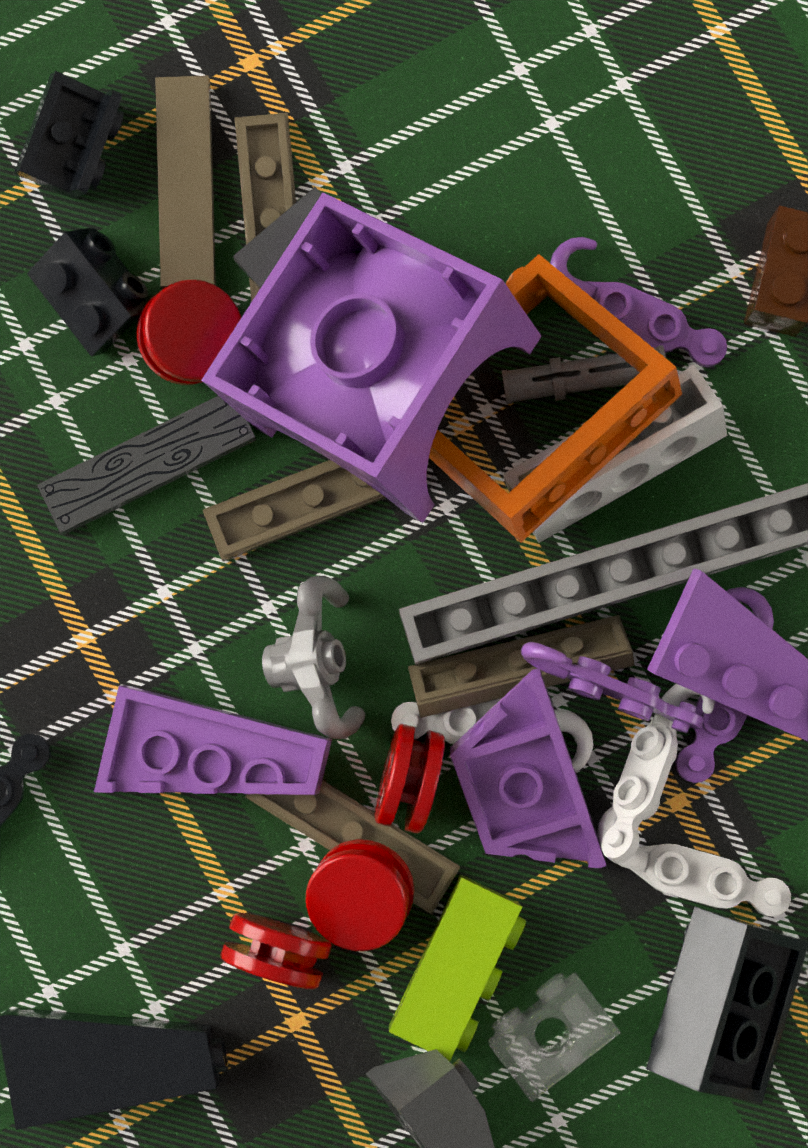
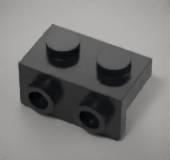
M54 71L51 73L14 173L72 199L86 194L88 189L94 191L103 176L106 161L100 159L106 140L112 141L122 124L124 112L119 110L118 107L123 94L113 89L103 93L60 72Z
M95 228L64 232L27 273L91 357L103 354L135 320L139 319L143 308L150 300L146 285L141 279L129 272L116 255V249L111 240Z

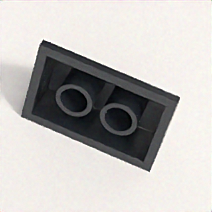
M694 907L690 923L684 931L683 946L677 967L668 985L667 1000L659 1027L652 1038L651 1054L646 1069L698 1092L762 1103L808 949V942L726 915Z

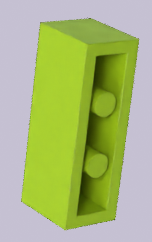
M460 874L389 1024V1032L427 1051L436 1049L449 1062L456 1049L465 1052L479 1021L471 1018L480 998L487 1001L491 999L503 971L495 967L504 947L510 950L514 949L526 924V920L519 917L522 909L521 904Z

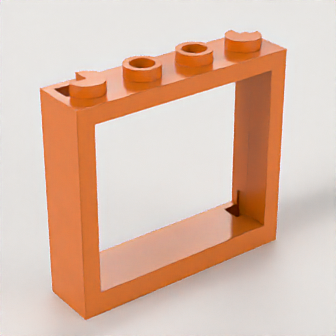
M540 254L525 267L515 270L506 281L507 287L524 312L528 314L547 296L550 297L640 373L509 493L501 488L437 429L429 458L519 542H523L682 395L675 365Z

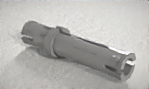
M663 345L654 348L666 358ZM607 354L561 362L560 357L549 359L550 364L509 371L502 370L507 404L555 396V401L565 400L566 394L626 385L640 373L618 354Z

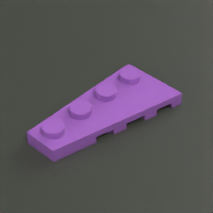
M694 568L647 670L808 741V659L704 572Z
M121 685L118 687L94 792L315 795L320 792L332 739L132 686Z

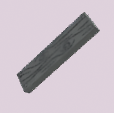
M217 396L37 486L59 532L65 535L256 441V438L248 422L221 397Z

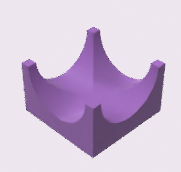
M322 193L201 381L255 429L271 438L276 431H279L303 443L346 469L393 502L404 513L423 523L435 505L429 496L427 488L429 454L438 426L453 397L470 374L488 357L509 347H515L530 355L541 335L502 279L332 196Z

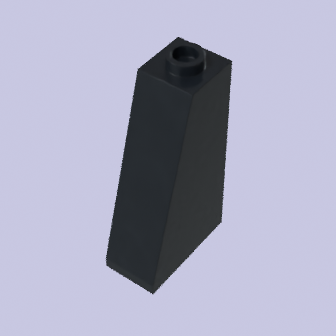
M26 1008L9 1009L0 1014V1044L16 1130L217 1089L222 1080L220 1072L228 1071V1058L224 1040L222 1037L214 1039L212 1026L209 1024Z

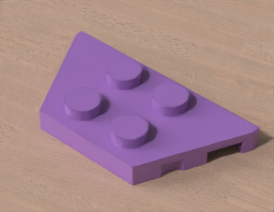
M538 668L531 670L450 747V756L486 854L507 857L522 854L529 856L533 860L555 863L556 857L587 861L588 867L591 868L605 867V856L601 850L597 833L541 670Z

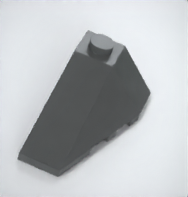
M435 1049L375 1066L366 1073L406 1132L410 1133L420 1148H494L485 1110L472 1093L480 1085L460 1059L451 1064Z

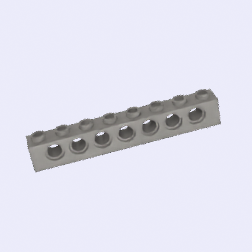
M808 483L400 608L399 614L414 663L418 665L688 582L694 568L708 576L808 545Z

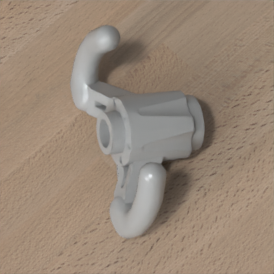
M313 576L298 587L297 606L299 613L293 636L276 638L275 644L265 647L262 656L263 672L268 684L272 688L282 687L283 692L302 690L312 706L313 720L319 732L332 739H346L360 728L365 720V712L360 707L352 706L345 712L343 717L339 718L329 685L336 683L340 672L344 671L346 655L342 643L334 639L331 633L322 630L321 608L322 597L334 607L340 608L347 604L349 595L337 581L327 576Z

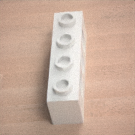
M695 365L678 374L682 395L532 532L538 543L727 436L723 405ZM569 437L504 473L503 477L509 492Z

